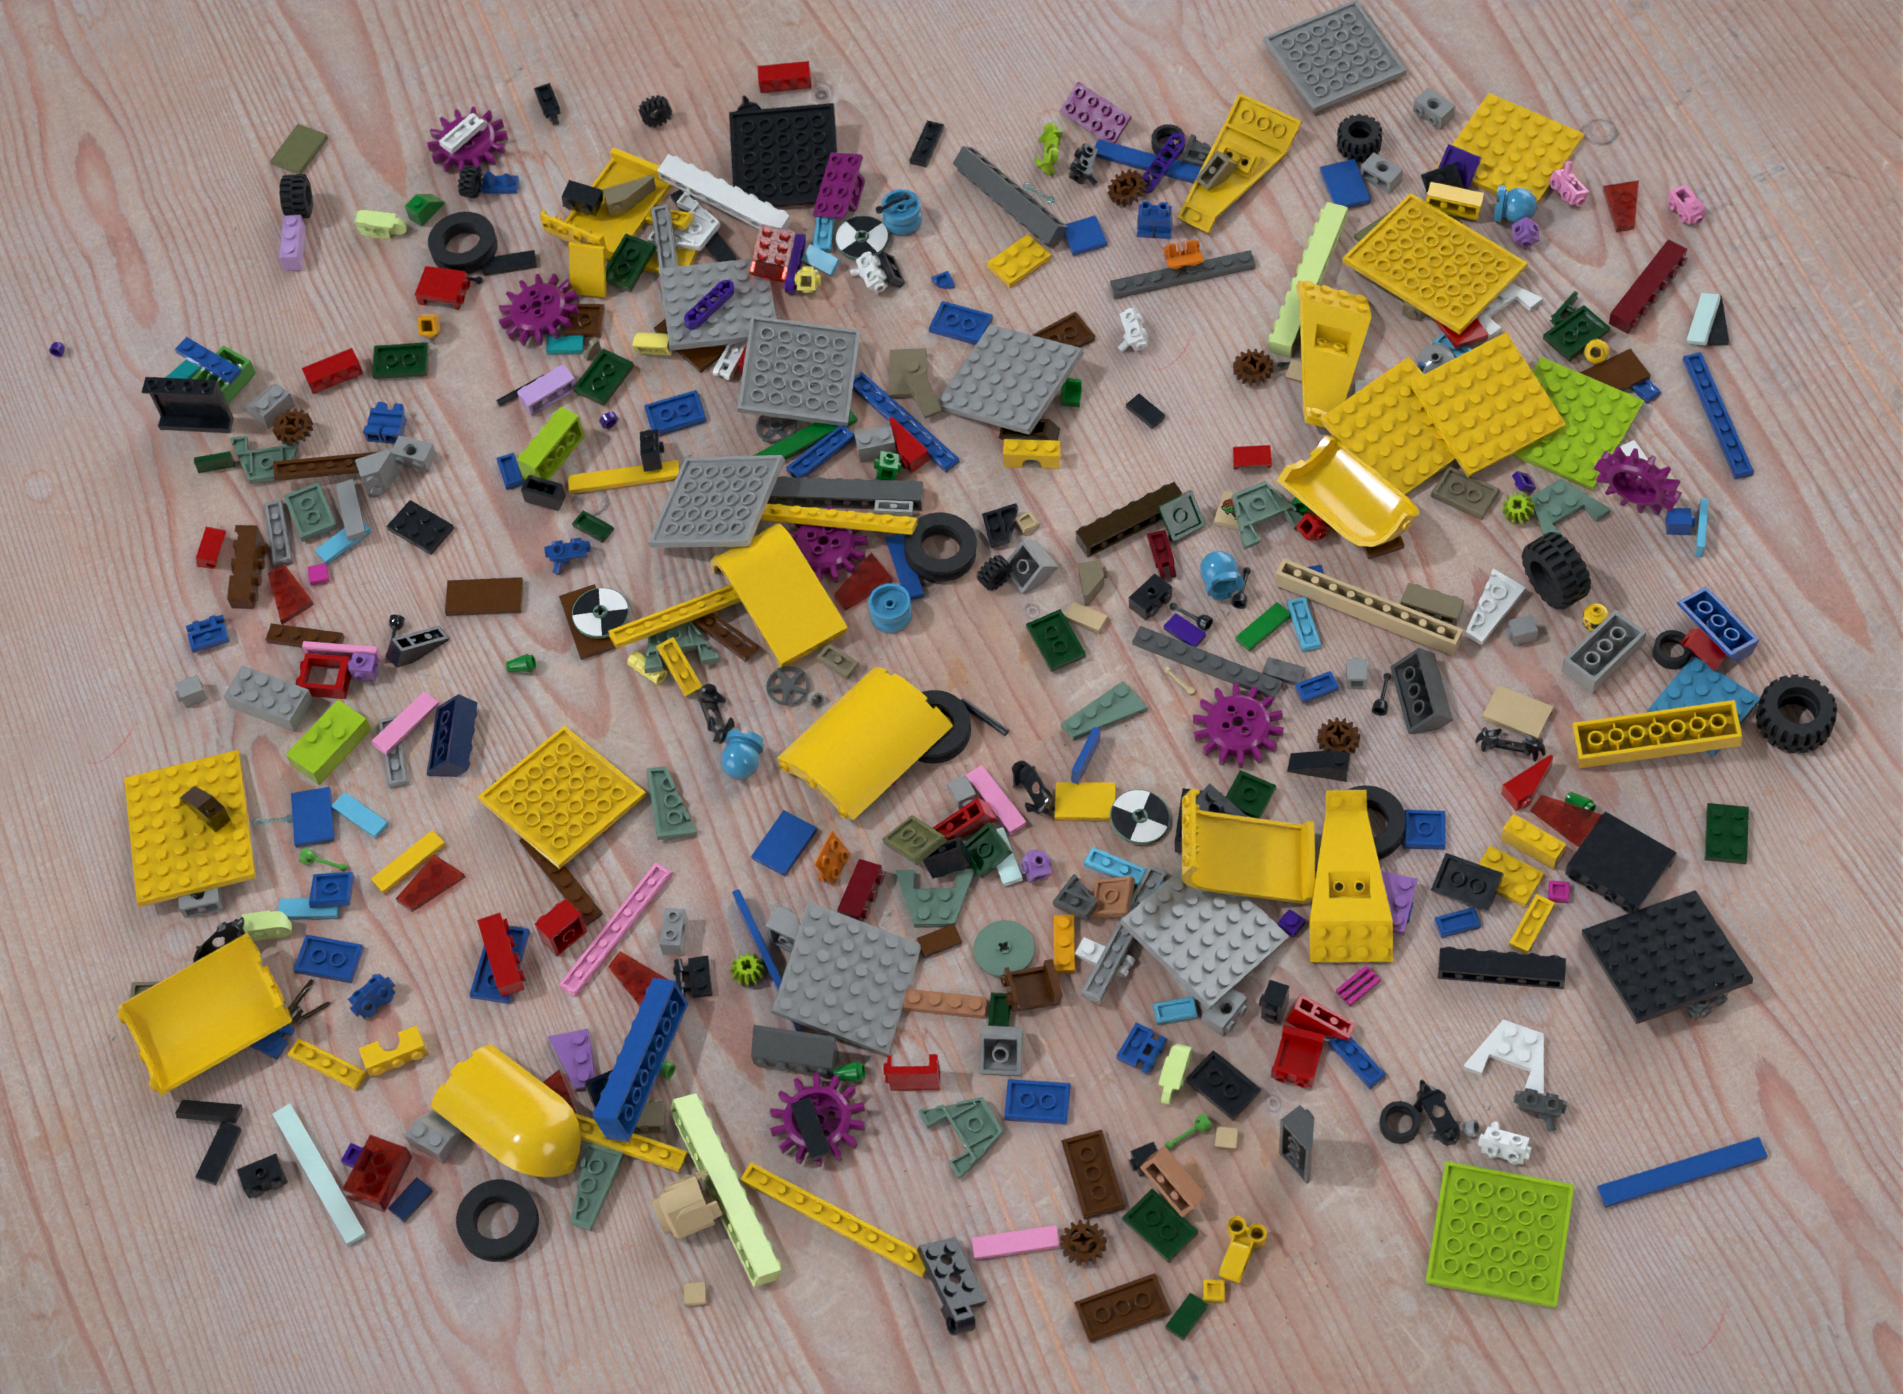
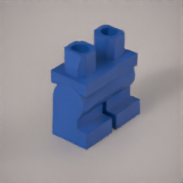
M1142 201L1139 204L1137 237L1153 238L1154 227H1156L1155 238L1171 239L1173 230L1172 206H1169L1167 202L1151 205L1149 201Z
M377 402L376 407L370 409L367 426L363 430L367 442L383 443L384 440L385 443L395 444L398 436H403L407 421L404 415L405 408L403 404L395 403L393 410L388 409L387 403Z

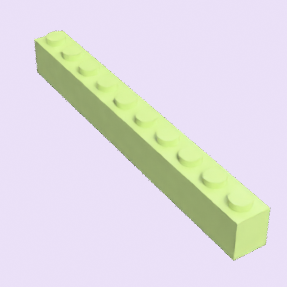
M1327 202L1325 208H1321L1319 213L1320 220L1314 225V235L1309 237V247L1303 252V262L1298 264L1297 276L1292 279V289L1286 293L1285 306L1282 305L1280 308L1279 320H1275L1274 333L1269 335L1268 344L1270 345L1271 353L1291 358L1301 334L1300 303L1296 285L1298 280L1311 281L1316 285L1321 284L1347 220L1348 207Z
M696 1093L673 1099L669 1111L698 1172L706 1169L707 1176L702 1177V1180L712 1201H717L722 1212L720 1218L753 1287L776 1281L781 1272L780 1261L775 1258L772 1252V1245L764 1235L763 1226L756 1219L754 1207L749 1204L746 1198V1191L741 1187L737 1172L732 1169L729 1163V1156L721 1146L720 1137L713 1130L712 1121L704 1111L703 1102L698 1099Z

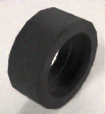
M1164 124L1157 127L1151 135L1153 152L1158 155L1163 145H1160L1158 140L1163 137H1168L1175 133H1180L1185 137L1182 129L1172 124ZM1166 152L1163 154V157L1172 158V154Z
M1667 630L1660 633L1653 647V657L1656 662L1668 669H1679L1685 666L1691 655V650L1681 644L1686 635L1676 630ZM1666 642L1678 643L1683 647L1684 654L1679 657H1669L1661 651V645Z
M1395 1101L1386 1105L1381 1112L1379 1122L1382 1135L1385 1139L1396 1144L1412 1141L1419 1132V1112L1413 1105L1404 1101ZM1396 1112L1405 1113L1411 1117L1412 1127L1404 1133L1394 1132L1388 1127V1117Z

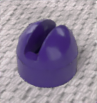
M54 342L49 352L53 356L62 357L65 352V346L62 342Z

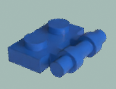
M223 614L209 616V619L200 622L196 620L192 622L193 624L186 625L187 632L189 633L187 635L190 648L193 653L230 642L226 625L222 623L225 622Z
M1136 1022L1118 1052L1117 1060L1136 1068L1138 1062L1144 1064L1141 1071L1144 1074H1148L1150 1069L1155 1067L1158 1055L1163 1053L1167 1038L1161 1035L1158 1040L1152 1039L1155 1034L1154 1030ZM1148 1046L1152 1048L1149 1056L1144 1054Z
M287 1024L278 1029L275 1034L271 1033L249 1047L278 1060L288 1045L287 1040L283 1037L285 1034L292 1036L295 1029Z

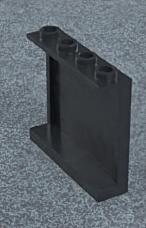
M145 377L141 392L142 394H150L160 414L158 424L160 430L212 433L231 432L234 417L217 380Z
M1605 811L1567 864L1565 874L1572 881L1583 884L1589 891L1600 894L1606 901L1617 904L1625 912H1638L1640 906L1663 873L1674 863L1677 852Z

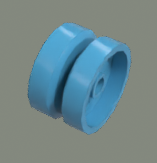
M906 189L894 190L888 193L882 200L881 207L903 197L905 193L910 195L909 200H903L884 209L882 212L884 225L894 235L905 236L912 234L918 230L922 223L920 200L912 191Z
M891 583L880 585L872 591L869 596L868 606L873 625L885 633H896L905 629L912 620V607L908 591L900 585Z

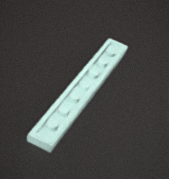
M288 1104L272 1114L346 1244L350 1246L367 1236L292 1105Z

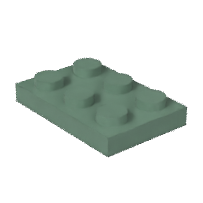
M319 482L284 495L302 542L337 528Z

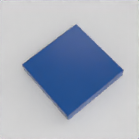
M1096 215L1065 224L1068 228L1064 235L1073 256L1107 246L1106 238Z
M1404 811L1406 819L1404 849L1445 850V811Z
M353 872L313 874L309 899L310 908L350 906L354 881Z

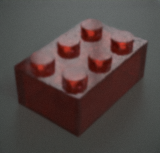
M760 223L749 275L784 283L795 231Z
M369 1135L342 1189L347 1199L385 1213L412 1159L408 1148Z

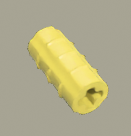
M637 650L629 656L627 664L635 671L641 673L642 676L648 678L649 681L660 685L665 680L667 671L662 668V671L645 674L646 655Z

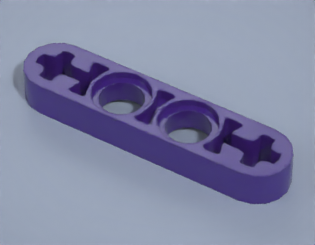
M1175 133L1171 135L1142 177L1146 183L1149 182L1150 176L1152 177L1150 181L1151 187L1147 186L1146 191H1142L1143 193L1149 194L1155 190L1184 149L1185 137L1182 134ZM1178 139H1180L1181 144H1179V143L1176 144V146L1174 147V148H1175V151H1174V150L1172 149L1173 146H1174V140L1177 141ZM1169 152L1172 154V158L1164 160L1163 154ZM1159 166L1162 168V172L1154 174L1152 172L1153 168Z
M795 234L785 279V293L796 292L795 274L801 269V259L804 256L806 246L805 234Z
M730 280L720 281L685 314V327L692 330L699 328L734 295V283ZM714 297L719 298L718 301H712L711 299ZM701 308H707V309H708V310L705 311V312L699 311Z

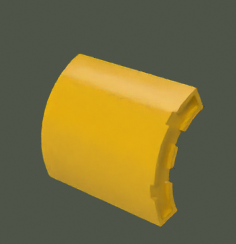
M874 667L776 758L783 772L796 775L805 780L812 789L816 788L838 809L837 812L843 819L855 820L953 727L937 707L933 709L926 702L928 698L916 687L895 673L892 676L889 675L888 670L881 667Z
M248 932L118 1005L117 1016L122 1024L126 1023L140 1050L138 1055L141 1061L146 1063L150 1081L148 1083L154 1092L158 1091L160 1096L292 1022L288 1008L285 1009L283 1006L286 1003L268 966L263 967L261 963L263 960L260 957L261 953Z

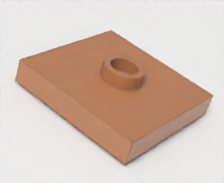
M1132 876L1096 879L1093 897L1097 900L1098 907L1091 917L1097 919L1126 916L1129 914L1135 879Z

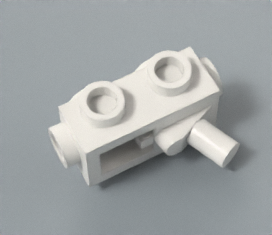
M865 252L856 259L859 268L851 269V276L860 275L864 279L867 288L876 294L884 291L888 287V281L886 280V274L880 266V260L876 256H872L871 252Z
M1128 308L1125 312L1120 313L1119 315L1125 330L1123 335L1125 340L1117 348L1121 352H1124L1129 346L1135 352L1144 350L1149 346L1147 340L1149 336L1146 329L1143 328L1142 323L1144 321L1141 314H1137L1134 308Z
M1492 1122L1491 1127H1487L1485 1134L1480 1135L1478 1146L1482 1147L1481 1153L1487 1154L1491 1159L1498 1157L1506 1159L1513 1165L1523 1164L1525 1159L1529 1160L1532 1147H1528V1137L1500 1130L1498 1122Z

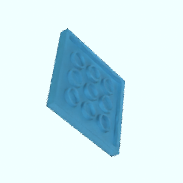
M1693 656L1647 712L1735 700L1741 725L1757 706L1760 697L1719 671L1711 670L1706 663ZM1720 749L1706 752L1715 756Z

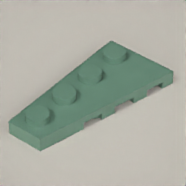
M1122 681L1062 722L1061 727L1072 740H1076L1089 735L1094 727H1109L1114 725L1116 721L1127 720L1139 712L1141 714L1147 712V706Z
M667 767L647 768V779L657 840L697 836V831L691 823L690 816L684 808L683 801L677 793L676 786Z
M585 1141L584 1155L581 1160V1173L577 1183V1196H575L571 1218L573 1226L592 1231L623 1161L624 1154L622 1152Z

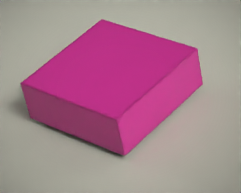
M326 563L308 567L311 586L330 582Z
M1549 880L1548 900L1556 903H1569L1570 882Z

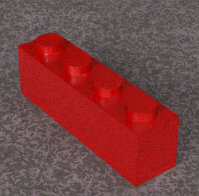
M499 912L478 919L479 929L501 997L525 990L523 982L526 981L523 970H519L517 966L521 962L518 953H514L512 949L516 946L512 935L508 936L507 933L510 930L507 918L503 919Z

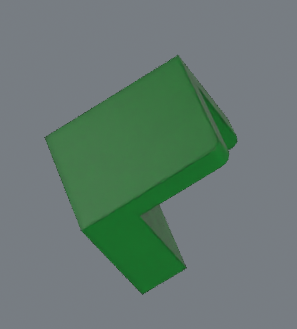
M1066 379L1061 387V406L1080 407L1082 397L1081 379Z

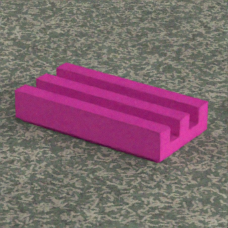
M1366 965L1338 987L1336 993L1350 1007L1379 984L1381 979L1378 976L1376 977L1375 973L1370 971ZM1365 974H1367L1365 977H1363L1359 982H1357L1354 986H1352L1349 990H1347V991L1343 994V992H1344L1346 989H1348L1352 984H1354V983H1355L1357 980H1359L1362 976H1364ZM1369 979H1372V981L1369 984H1367L1353 997H1351L1350 999L1347 998L1354 991L1359 989L1364 983H1366Z

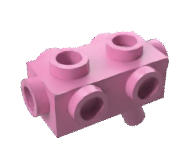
M1566 161L1564 169L1555 170L1552 173L1549 183L1552 189L1561 194L1562 200L1570 205L1576 204L1581 206L1585 203L1589 191L1571 173L1573 162Z
M1686 185L1671 190L1668 206L1671 210L1678 212L1680 221L1686 222L1688 225L1693 223L1695 225L1700 224L1704 220L1706 207L1701 200L1697 199L1694 192L1689 190Z

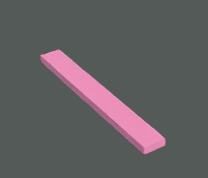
M656 862L559 983L561 989L574 997L580 993L672 876L670 870Z

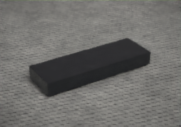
M927 120L909 159L910 164L927 167L944 130V124Z
M535 250L490 257L482 265L483 274L487 276L537 268Z
M1720 296L1721 299L1708 337L1710 346L1729 344L1722 296Z
M808 1097L791 1103V1108L811 1161L830 1155L831 1150L811 1098Z
M182 1100L175 1113L176 1118L236 1123L243 1109L242 1104Z
M221 1122L195 1176L197 1180L216 1186L242 1131L240 1127Z

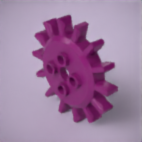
M475 107L471 108L470 114L474 113L477 115ZM458 109L454 110L455 120L449 122L444 117H440L439 119L444 129L441 131L431 128V137L440 141L466 117H462ZM490 110L482 118L478 117V119H483L487 123L486 128L476 133L453 154L441 147L439 141L427 142L429 152L440 150L431 155L434 164L446 158L447 160L442 164L446 173L454 164L458 165L459 173H461L464 165L476 166L481 169L480 163L485 160L495 166L496 161L492 153L505 154L506 152L505 146L496 142L508 140L506 131L496 132L504 128L502 119L500 118L490 124L489 122L493 119Z
M536 274L534 285L528 287L526 282L523 280L519 281L522 291L518 295L510 291L506 292L512 304L499 305V310L502 315L510 314V316L498 321L503 329L511 326L505 332L510 340L521 332L518 338L521 345L525 346L529 337L535 336L536 342L541 346L543 344V335L550 333L557 340L559 339L557 327L561 324L568 328L573 326L566 315L579 314L580 311L576 304L568 303L579 300V296L576 290L567 293L572 288L568 279L557 287L559 278L556 274H552L548 283H543L540 274ZM537 304H541L540 307L533 309Z
M1616 447L1613 454L1605 450L1594 467V470L1600 472L1596 482L1609 484L1605 494L1617 493L1622 497L1620 501L1621 506H1625L1628 502L1637 504L1638 513H1642L1645 506H1649L1655 515H1659L1663 507L1670 512L1682 495V492L1677 491L1680 480L1667 478L1671 468L1668 466L1659 469L1655 466L1656 457L1654 455L1649 457L1648 460L1639 458L1638 449L1636 448L1633 449L1630 456H1626L1620 447Z
M828 506L827 509H833V506ZM795 524L799 528L797 532L787 530L820 583L822 581V574L831 573L833 581L838 583V570L845 568L853 575L856 572L850 560L854 558L865 561L866 559L865 552L856 550L855 546L868 545L867 536H853L862 530ZM823 539L829 541L826 545H820L819 542Z
M1233 683V696L1224 697L1222 691L1217 687L1214 689L1217 703L1213 705L1204 699L1200 700V708L1207 711L1208 716L1193 715V724L1206 726V729L1194 732V740L1198 741L1209 738L1210 742L1203 747V754L1207 756L1217 748L1221 751L1219 765L1223 766L1227 761L1228 755L1237 756V765L1239 768H1243L1245 762L1244 755L1252 754L1258 764L1262 763V753L1259 751L1262 746L1274 753L1276 752L1277 744L1268 739L1269 735L1283 737L1284 727L1271 726L1270 722L1281 720L1283 713L1282 710L1271 713L1267 712L1266 709L1273 704V697L1271 695L1262 702H1258L1255 700L1257 697L1256 686L1251 688L1248 696L1239 695L1240 688L1238 683ZM1240 719L1244 722V724L1241 726H1235L1233 724V721ZM1243 730H1248L1249 732H1248V733H1243L1242 731H1243Z
M818 1072L813 1074V1087L804 1088L802 1082L795 1078L794 1086L798 1091L797 1094L791 1097L781 1090L778 1092L779 1099L787 1104L785 1110L770 1108L772 1118L784 1119V1124L770 1128L772 1137L787 1134L788 1138L779 1145L781 1153L787 1152L795 1145L799 1148L795 1156L796 1163L801 1164L808 1150L790 1104L810 1097L817 1116L824 1119L821 1127L824 1133L829 1134L826 1137L829 1148L834 1158L838 1162L841 1161L842 1155L838 1146L842 1142H845L854 1149L858 1146L856 1139L848 1135L850 1129L865 1131L866 1129L865 1122L852 1120L851 1117L853 1114L865 1111L864 1103L848 1105L847 1101L856 1094V1089L852 1085L842 1094L837 1092L836 1090L840 1084V1079L837 1075H834L829 1087L821 1086V1078ZM831 1114L836 1115L833 1119H829L828 1116ZM823 1158L815 1160L817 1167H822Z

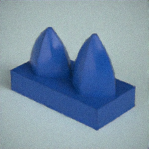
M487 171L483 176L482 193L517 194L519 177L511 176L508 173L502 176H495L490 171Z

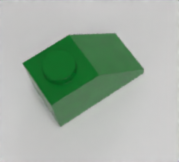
M416 194L405 205V209L409 219L423 227L445 202L433 194Z

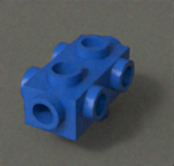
M581 538L570 539L569 543H563V540L552 541V545L544 547L545 557L549 558L551 562H555L552 573L559 575L562 564H568L569 559L588 557V552H591L590 541H582Z
M380 973L374 974L367 984L361 989L356 990L348 998L352 1005L350 1010L356 1017L361 1015L365 1019L366 1017L374 1016L379 1006L392 1001L393 995L396 993L393 989L395 984L389 977L384 978Z

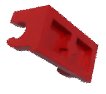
M1271 445L1233 447V469L1266 465L1267 468H1271Z
M205 527L196 555L197 567L215 569V564H217V559L226 536V530Z
M1700 628L1690 629L1681 642L1683 646L1689 648L1703 660L1711 670H1716L1726 656L1722 649Z

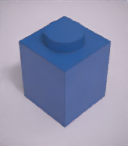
M1673 508L1670 512L1667 510L1665 517L1666 535H1690L1691 527H1695V516H1691V508Z

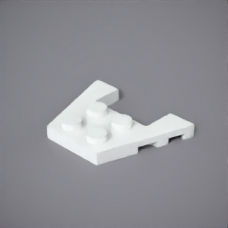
M684 192L676 202L677 207L688 211V213H693L695 218L686 230L675 228L673 231L675 247L701 251L719 229L720 222L706 209L704 210L698 201L693 200L689 193ZM653 230L646 240L656 245Z
M1511 283L1477 317L1489 334L1487 340L1501 332V327L1491 317L1516 300L1530 312L1542 304L1543 299Z
M1503 1019L1465 1063L1463 1070L1482 1076L1488 1058H1492L1530 1072L1525 1088L1538 1090L1537 1094L1543 1095L1544 1033Z

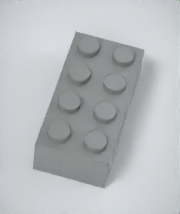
M1615 609L1564 658L1562 671L1593 694L1644 645L1646 632Z
M242 665L223 695L229 708L296 732L314 702L308 689Z

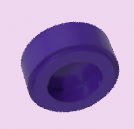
M613 411L608 412L600 418L599 423L605 429L611 428L618 422V416Z

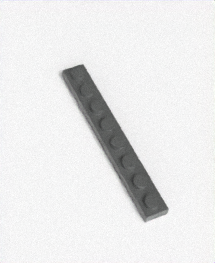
M1249 250L1207 259L1196 266L1185 265L1180 269L1166 268L1111 280L1110 287L1114 299L1255 269L1256 264L1252 252Z
M1143 626L1139 627L1132 640V645L1231 684L1238 683L1239 687L1250 691L1253 686H1256L1257 694L1264 697L1271 695L1274 701L1283 686V681Z

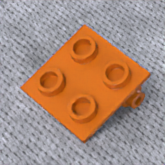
M1199 240L1186 241L1187 250L1185 242L1182 241V251L1179 242H1177L1178 251L1176 250L1175 243L1166 244L1163 247V256L1168 267L1180 269L1185 265L1196 266L1201 262H1205L1199 249Z
M833 831L830 832L814 862V865L819 870L817 874L818 880L822 882L827 880L831 886L835 885L851 854Z

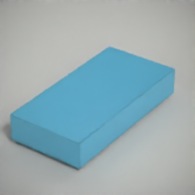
M809 244L801 259L833 276L841 261Z
M1194 996L1153 1003L1157 1025L1198 1018Z

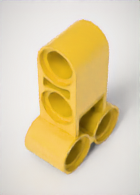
M1233 1216L1227 1223V1233L1231 1242L1222 1262L1219 1277L1240 1284L1253 1249L1265 1246L1267 1230L1264 1225L1259 1223L1247 1227L1244 1218ZM1238 1225L1242 1227V1230L1235 1232L1231 1228ZM1254 1233H1260L1263 1237L1260 1239H1254L1252 1235Z

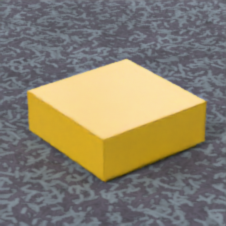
M1203 1279V1301L1205 1303H1225V1280Z

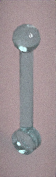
M1025 182L1023 184L1024 189H1030L1031 191L1035 192L1041 197L1047 199V202L1049 204L1054 203L1053 196L1048 197L1047 195L1043 194L1037 189L1031 187L1028 182Z
M291 814L281 818L261 820L254 818L252 823L255 826H258L260 823L280 821L292 823L293 818Z

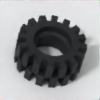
M653 95L651 99L647 97L646 102L642 101V105H639L638 111L642 121L648 127H652V125L657 127L658 124L662 126L663 122L666 124L667 119H671L672 109L667 98L664 96L660 97V95H657L655 98Z
M463 166L459 174L460 179H458V193H460V196L475 199L479 196L481 192L480 187H482L481 182H483V173H481L482 169L480 167Z
M995 555L993 558H989V561H986L984 566L980 567L981 571L977 573V580L988 591L996 590L998 586L1001 587L1003 582L1007 581V577L1011 576L1010 573H1012L1013 567L1003 556Z

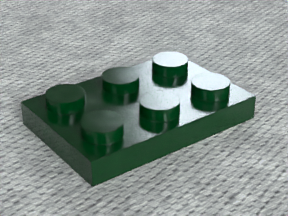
M625 233L606 266V283L631 292L657 248L655 244Z
M1583 305L1543 334V340L1567 361H1570L1584 351L1586 345L1591 340L1600 339L1610 331V327Z
M428 342L374 346L373 379L427 376Z
M602 349L575 384L573 390L575 393L605 406L633 369L634 363L606 349Z
M1061 609L1026 624V629L1051 672L1086 657L1083 647Z
M1707 803L1705 861L1736 864L1747 863L1749 807Z
M1153 1189L1122 1217V1220L1168 1263L1198 1235V1230L1183 1216L1181 1217Z

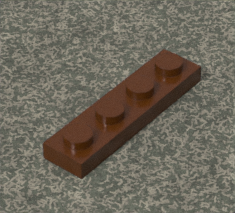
M714 613L691 621L695 626L745 662L759 650L757 644Z
M271 623L266 641L269 644L302 648L303 641L343 644L345 636L341 632Z

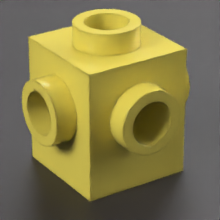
M804 266L803 269H800L795 274L797 290H803V293H813L818 288V285H821V275H818V270H813L811 266ZM807 276H811V282L806 279Z

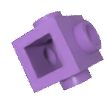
M1525 216L1512 224V239L1516 245L1527 249L1540 241L1538 224Z
M353 653L352 659L348 662V671L354 680L361 682L365 680L376 681L380 664L376 655Z
M1031 850L1026 853L1021 862L1022 872L1026 874L1029 883L1048 879L1052 873L1051 859L1046 855L1045 850Z

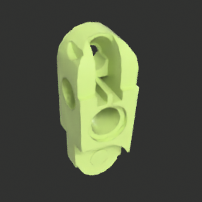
M360 210L356 213L354 219L359 233L371 238L390 239L391 234H404L408 226L404 220L395 218V213Z
M268 910L242 914L245 920L243 927L245 934L248 932L253 941L288 937L292 933V922L283 912H271Z
M1176 1044L1171 1048L1169 1057L1166 1056L1158 1085L1164 1087L1161 1103L1170 1105L1174 1091L1181 1092L1192 1055V1047Z

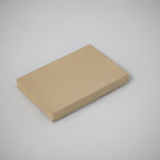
M1498 685L1482 715V719L1525 736L1527 733L1533 738L1539 739L1553 711V706Z

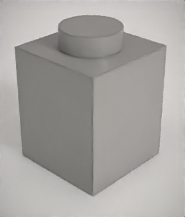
M1532 615L1509 620L1508 628L1505 630L1507 639L1512 641L1513 646L1536 641L1538 632Z
M1347 659V689H1367V659Z
M198 675L175 683L178 689L175 691L176 697L179 702L183 701L185 707L208 699Z
M966 775L948 783L949 794L958 810L976 799V793Z

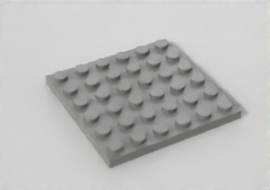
M1357 0L1263 37L1264 44L1312 113L1402 77L1407 72Z
M766 257L659 269L670 351L744 343L748 340L751 315L776 319ZM730 280L734 283V295L699 328L692 330L685 327V314L720 281ZM714 297L711 300L718 301L719 298ZM701 308L699 311L705 312V311H707L708 309H707V308Z
M751 315L737 412L848 427L860 330Z
M990 324L938 399V403L942 411L1030 435L1084 354L1083 349Z
M782 455L685 458L648 544L651 548L750 546L784 464V457Z
M1182 868L1120 921V924L1208 1010L1289 938L1249 897L1192 888L1182 881Z
M808 901L771 1013L887 1056L901 1015L904 997L907 989H909L918 960L921 944Z

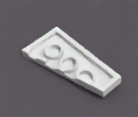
M1493 569L1467 627L1465 636L1482 645L1525 593L1526 587Z

